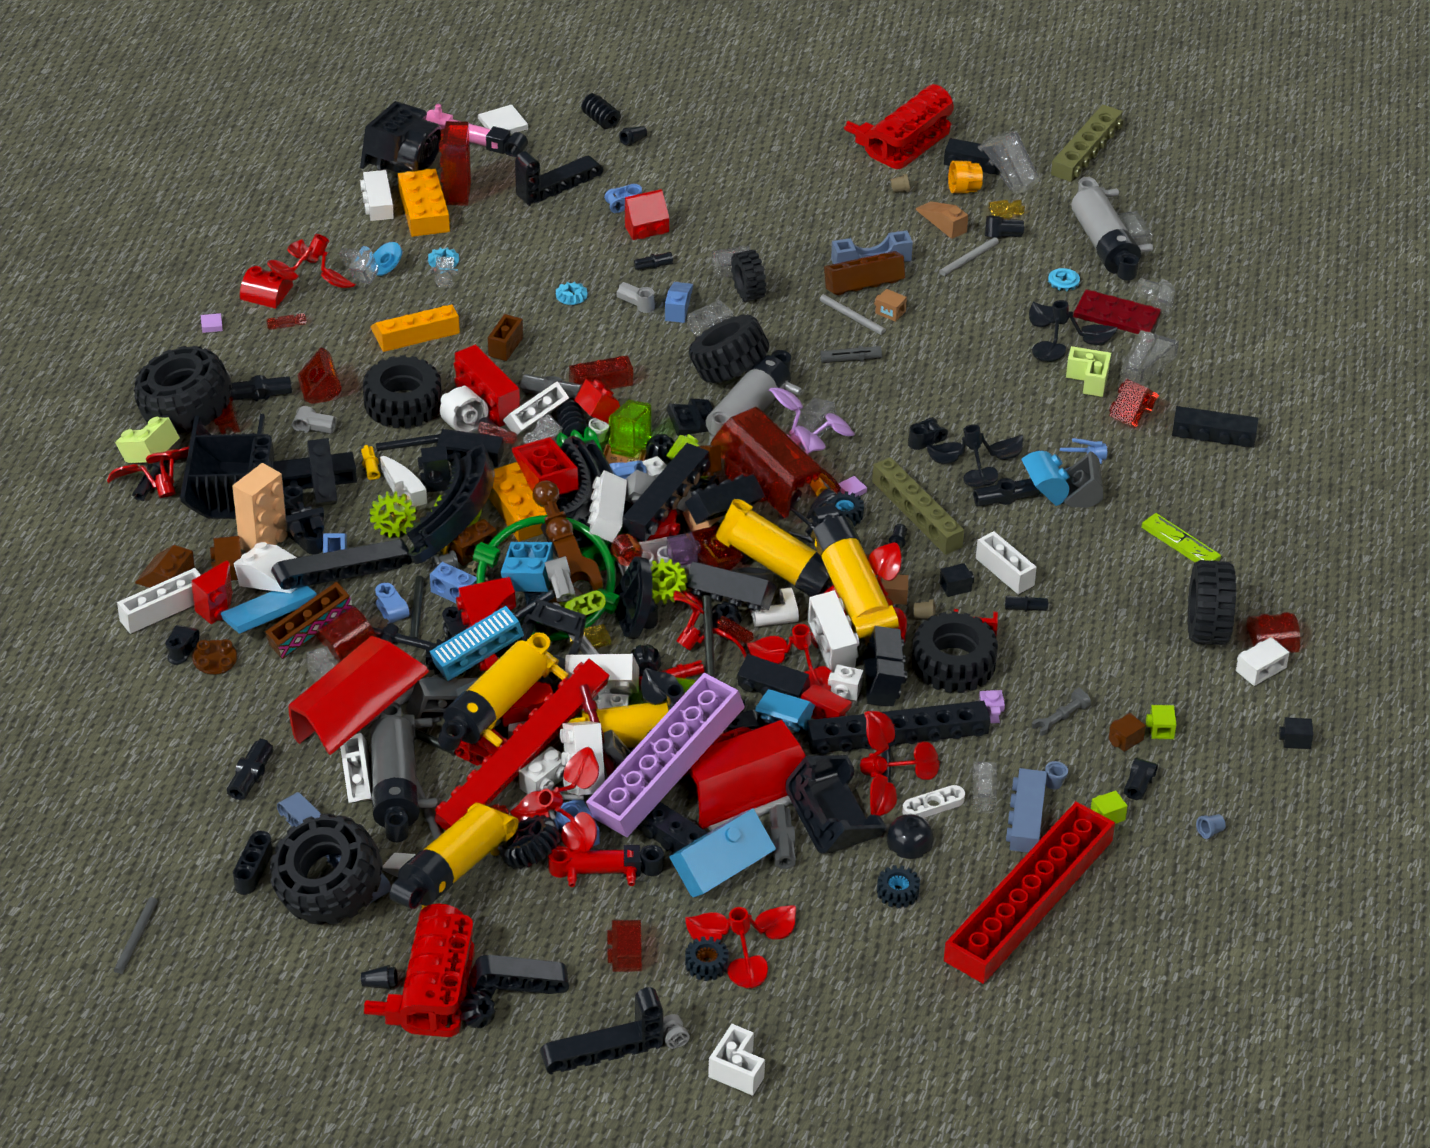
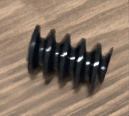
M591 93L582 101L581 109L583 113L603 129L616 126L621 119L620 111L616 110L615 107L611 106L610 103L599 95Z
M573 400L565 401L556 411L562 433L568 438L571 436V432L576 430L584 438V431L588 426L586 425L581 406Z

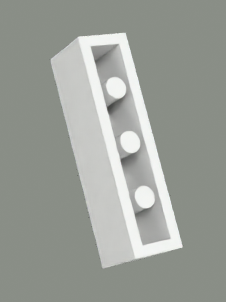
M604 470L600 477L597 476L592 486L594 491L591 496L593 502L589 509L591 512L588 519L590 524L589 533L598 535L612 543L622 527L626 479Z
M193 568L117 602L120 622L131 634L194 606L191 581L201 574Z

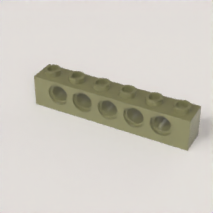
M1102 104L1053 159L1051 175L1072 182L1075 177L1078 178L1082 169L1088 167L1090 160L1096 158L1098 151L1101 148L1104 149L1108 139H1112L1116 130L1122 128L1124 122L1122 119L1123 111Z
M891 457L873 464L872 482L945 555L963 547L964 529Z

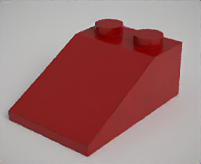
M551 437L512 448L513 455L532 492L537 483L546 480L553 482L558 487L560 494H566L578 489L577 466Z

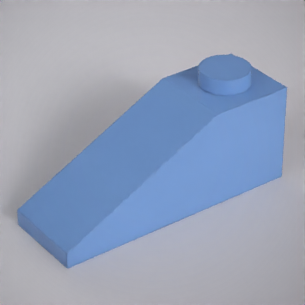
M673 282L668 290L665 302V321L685 323L693 284Z

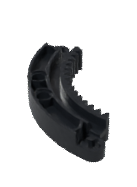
M569 436L564 440L561 450L578 468V489L573 490L575 492L573 501L570 504L568 503L566 507L562 506L560 512L565 511L566 517L579 521L590 528L588 519L591 514L589 509L593 502L591 496L594 491L592 488L594 480L597 476L600 477L604 470L612 474L613 472L604 454L593 440L585 444L580 438ZM574 529L573 534L578 547L587 544L591 540L583 533Z
M483 443L466 452L467 455L461 459H458L456 453L448 459L453 475H451L452 479L449 480L450 485H447L448 490H445V495L440 497L442 500L437 501V506L431 508L432 512H426L427 516L421 517L420 522H414L413 527L406 528V534L414 545L408 552L413 563L420 564L425 562L450 544L471 524L485 505L494 484L495 468Z

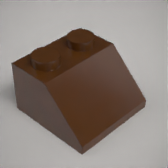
M177 545L170 546L153 558L135 583L150 588L195 568L193 551Z

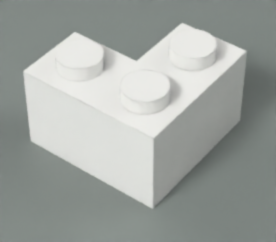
M731 1024L709 1057V1077L754 1095L764 1079L765 1059L752 1054L754 1033Z

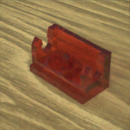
M229 397L230 402L227 408L223 409V413L217 419H214L215 425H218L221 434L226 433L225 428L232 427L234 433L241 432L232 397Z

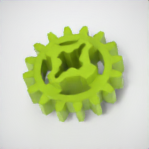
M387 491L386 497L383 498L381 495H378L379 502H372L374 508L370 509V514L373 515L370 517V522H376L374 529L380 528V535L388 532L389 538H391L392 533L400 537L401 531L406 534V528L413 527L412 521L416 520V515L413 513L416 512V508L411 506V499L405 500L406 494H402L399 497L397 491H395L394 495L390 496V493ZM386 504L384 510H380L381 507ZM390 512H394L396 516L392 517ZM406 518V520L400 525L401 520Z
M661 558L658 564L652 561V598L655 604L660 600L663 601V604H666L668 599L675 602V590L687 589L685 583H688L685 569L681 568L679 562L673 564L672 559L665 563L664 559Z

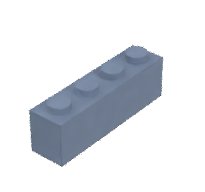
M1019 768L1018 777L1013 778L1012 791L1017 792L1011 795L1010 807L1014 808V811H1009L1008 824L1012 825V828L1007 827L1006 841L1010 842V850L1029 852L1039 842L1046 771Z

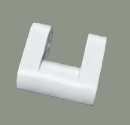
M791 587L780 589L781 604L771 605L769 611L763 609L760 612L750 610L755 627L799 621L798 607Z

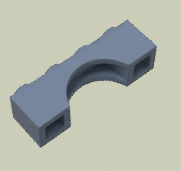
M908 231L888 233L883 242L872 248L858 247L851 238L832 241L831 260L833 264L897 251L904 256V262L911 261L913 242Z

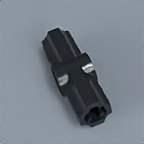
M256 375L250 381L232 383L230 400L253 398L255 401L261 399L268 400L272 395L292 393L290 376L267 379L263 375Z
M1002 478L998 481L997 485L973 489L974 502L977 507L993 503L1009 505L1015 499L1035 496L1039 493L1031 478L1019 481Z
M260 738L258 741H255L246 757L239 759L236 766V774L227 787V794L237 800L246 799L254 783L260 782L258 779L261 775H264L265 765L274 751L273 745L268 740Z

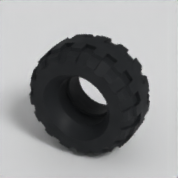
M181 346L174 350H167L158 357L155 356L146 366H143L139 376L135 379L134 398L147 424L154 417H169L177 434L192 432L195 416L199 415L200 421L205 427L223 413V409H226L230 402L232 383L222 360L207 348L202 349L200 346Z
M321 814L319 818L311 816L303 819V823L297 827L295 825L287 831L288 835L284 839L279 840L275 849L276 855H272L270 870L272 878L270 880L282 904L298 919H304L308 923L323 925L325 922L332 925L341 923V919L346 917L351 919L358 915L357 911L363 906L367 907L373 900L372 894L378 891L381 882L382 858L370 834L361 824L355 823L352 818L341 815L336 817L334 814ZM329 854H342L339 864L330 874L318 879L307 878L310 868L319 859Z

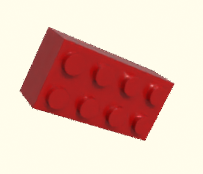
M476 344L456 352L454 362L456 378H454L457 388L462 386L470 388L487 403V417L491 418L499 428L506 425L503 420L520 407L519 388Z

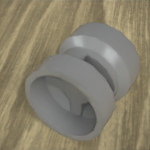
M670 1014L663 1018V1036H665L664 1040L670 1049L685 1045L689 1041L690 1035L686 1028L683 1027V1022L679 1015Z

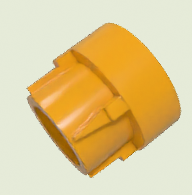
M970 161L951 162L948 173V184L951 193L965 194L977 192V190L981 189L983 172L979 163H971Z

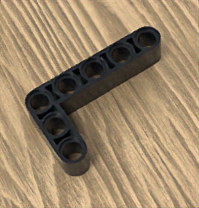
M523 151L515 159L516 195L528 206H531L533 203L546 200L547 197L558 195L566 189H572L580 183L593 180L596 176L600 177L603 173V166L588 155L540 175V163L527 151Z
M645 987L636 993L635 1022L544 1044L540 1048V1054L547 1073L552 1075L556 1071L565 1072L577 1069V1066L581 1065L590 1066L601 1063L602 1060L606 1059L610 1061L623 1058L631 1053L635 1055L648 1052V1049H659L663 1044V1008L656 990L652 987Z

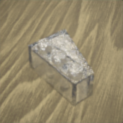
M1017 130L991 137L978 146L979 150H984L990 158L989 163L992 166L995 164L1002 173L999 176L1013 193L1025 192L1041 181Z
M1141 330L1122 365L1120 383L1136 388L1143 386L1154 377V374L1159 370H1163L1169 362L1177 358L1179 341Z

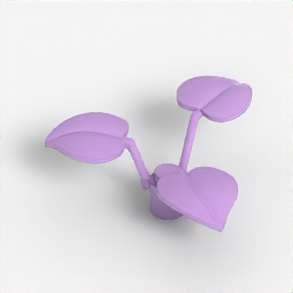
M770 388L768 390L774 394L783 406L796 412L792 429L789 432L791 437L785 443V447L790 452L796 447H804L807 453L824 450L825 444L817 434L827 426H832L837 433L845 436L855 435L842 418L832 413H828L825 416L828 421L813 433L803 426H797L801 413L800 409L803 408L800 400L794 394L782 388Z

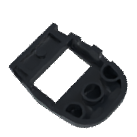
M536 599L534 611L532 614H527L523 620L524 624L521 628L524 636L514 641V644L517 641H527L532 636L537 623L575 636L568 655H578L587 619L585 614ZM553 655L559 660L557 665L565 671V658ZM550 672L545 678L542 676L537 682L548 683L553 690L558 687L562 680L553 672Z

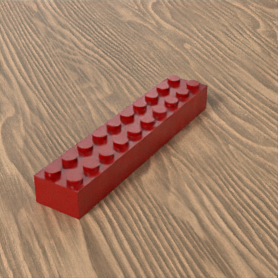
M1075 801L945 942L944 962L984 984L1113 841L1115 822Z

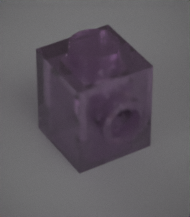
M692 533L667 537L666 553L668 558L672 559L673 564L679 562L680 566L692 564V561L697 562L698 553L701 552L699 541H695Z

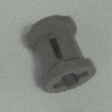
M453 550L449 551V554L438 557L436 555L432 556L434 569L441 562L457 569L459 567L457 556Z

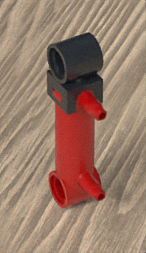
M624 845V850H590L587 853L573 851L565 846H557L556 849L552 850V854L548 855L549 873L554 877L562 878L567 876L570 887L576 886L577 874L624 873V877H627L628 885L634 886L636 877L641 876V871L647 876H657L662 873L664 869V852L657 845H647L642 848L641 853L640 845Z

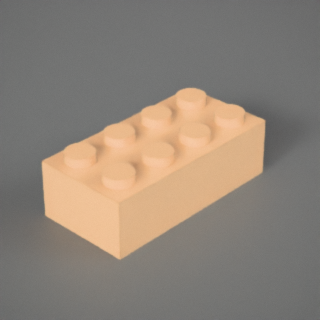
M261 463L233 485L237 532L240 537V547L246 552L254 548L257 543L266 542L267 544L276 545L279 542H283L287 537L284 527L286 515L282 473Z

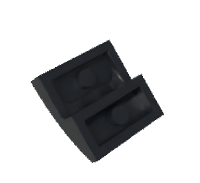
M690 398L688 405L668 404L667 412L677 436L708 432L706 419L713 410L709 399Z

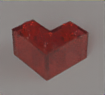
M1126 379L1118 389L1119 395L1116 401L1110 406L1109 416L1136 428L1144 411L1148 413L1152 411L1159 395L1140 384Z

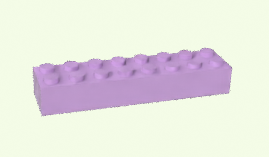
M703 673L586 801L592 817L623 836L628 837L745 708L739 691Z

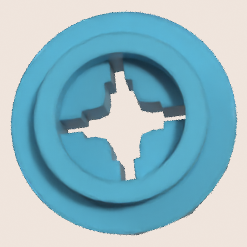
M439 247V250L434 249L432 253L428 254V263L431 267L438 270L452 269L459 263V254L455 252V249L449 250L448 247L445 249Z
M1059 268L1049 274L1048 283L1052 285V288L1058 287L1059 291L1061 289L1068 291L1069 288L1074 290L1076 286H1079L1080 277L1071 269Z
M575 281L573 283L566 282L565 285L560 284L559 288L556 289V298L561 303L576 305L586 300L587 288L583 287L581 283L576 284Z

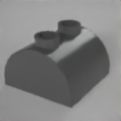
M1090 451L1066 470L1070 478L1066 480L1069 485V494L1064 499V503L1070 507L1089 508L1100 503L1104 497L1100 461L1097 455Z

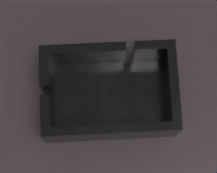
M874 626L869 639L870 643L867 644L863 655L867 704L894 706L896 699L900 698L901 685L905 684L907 680V671L904 670L906 656L902 653L904 639H901L900 629Z

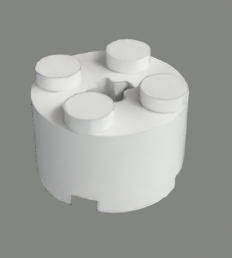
M462 386L453 389L449 393H445L441 397L440 415L454 430L471 433L478 430L479 420L488 416V406L470 388Z

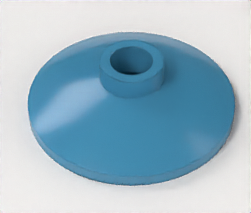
M389 242L377 249L369 263L370 271L376 276H382L392 271L401 259V246L396 242Z

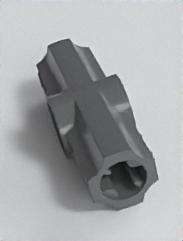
M525 374L521 380L520 388L522 392L538 395L558 381L569 397L567 401H575L582 385L562 381V378L556 376L540 377Z
M777 804L770 809V839L776 848L774 850L775 866L780 869H790V867L795 865L796 861L794 850L795 830L794 826L791 825L790 808H787L784 804Z

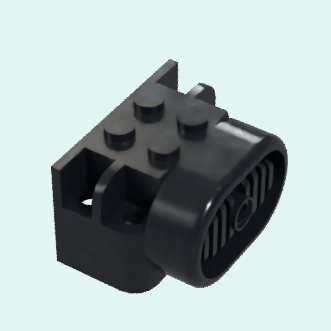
M397 101L393 102L365 127L360 168L364 169L367 165L372 164L377 166L379 171L388 169L397 173L428 169L435 161L441 146V126L427 121V112L425 110Z

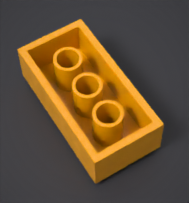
M436 169L398 173L399 193L411 237L450 232L449 213Z
M517 462L495 469L494 484L488 498L507 526L525 518L547 515L545 508L538 506L533 500L532 491ZM542 524L525 527L513 534L518 542L543 534L540 528Z

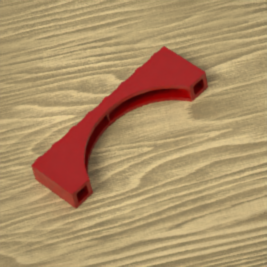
M510 577L458 588L459 597H456V605L458 610H462L461 618L463 625L468 626L466 629L504 606H507L510 611L516 607L515 590ZM495 653L478 663L480 671L485 673L498 660ZM536 682L500 717L503 726L506 727L509 724L527 721L530 712L536 707L539 709L544 704L543 700L550 692L553 693L551 685Z

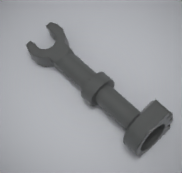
M1078 687L1071 693V699L1073 700L1065 707L1057 708L1056 712L1048 718L1035 719L1032 722V728L1043 727L1040 729V735H1046L1048 729L1061 719H1067L1069 714L1076 709L1081 708L1084 710L1091 706L1090 697Z

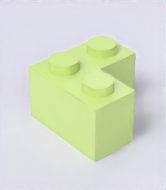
M1071 346L1066 378L1084 380L1083 394L1103 397L1109 373L1111 353Z
M154 417L141 430L128 429L124 431L115 443L125 462L142 463L146 462L148 455L167 451L180 437L169 417Z

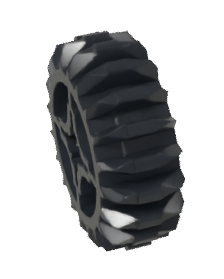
M535 815L532 818L529 816L526 820L520 821L516 833L507 842L503 840L499 844V854L503 861L513 869H523L525 866L529 868L532 864H538L542 859L545 860V857L552 854V850L557 848V844L560 842L559 829L550 817Z

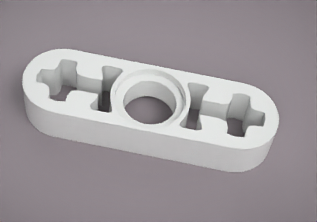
M951 785L910 798L903 803L902 813L903 815L915 814L924 818L959 807L964 803L965 791L960 786ZM937 801L939 802V805L931 806L928 804V802Z

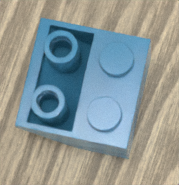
M511 542L501 570L502 578L510 577L515 591L548 592L551 581H549L544 562L553 560V543Z
M768 689L756 706L755 711L761 715L760 719L765 720V723L771 724L783 720L789 730L799 733L800 729L807 731V720L811 719L815 705L810 701Z

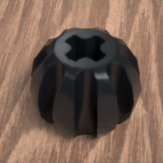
M655 434L646 444L648 459L658 456L667 464L672 460L666 455L674 445V440L667 434Z
M724 601L722 604H716L712 608L713 628H719L727 633L730 631L735 632L739 628L742 617L736 605Z
M640 644L630 652L639 666L640 677L643 676L646 668L654 671L659 670L661 655L652 645Z
M472 992L467 994L460 1003L459 1009L462 1012L460 1017L471 1028H483L489 1025L495 1017V1003L484 992Z

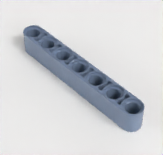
M299 792L277 803L279 814L281 816L284 815L287 818L286 821L291 826L295 825L297 827L303 823V819L311 816L319 818L321 815ZM342 854L326 855L325 857L328 859L326 861L336 868ZM383 873L380 875L381 882L378 891L373 892V900L370 903L391 890V885Z

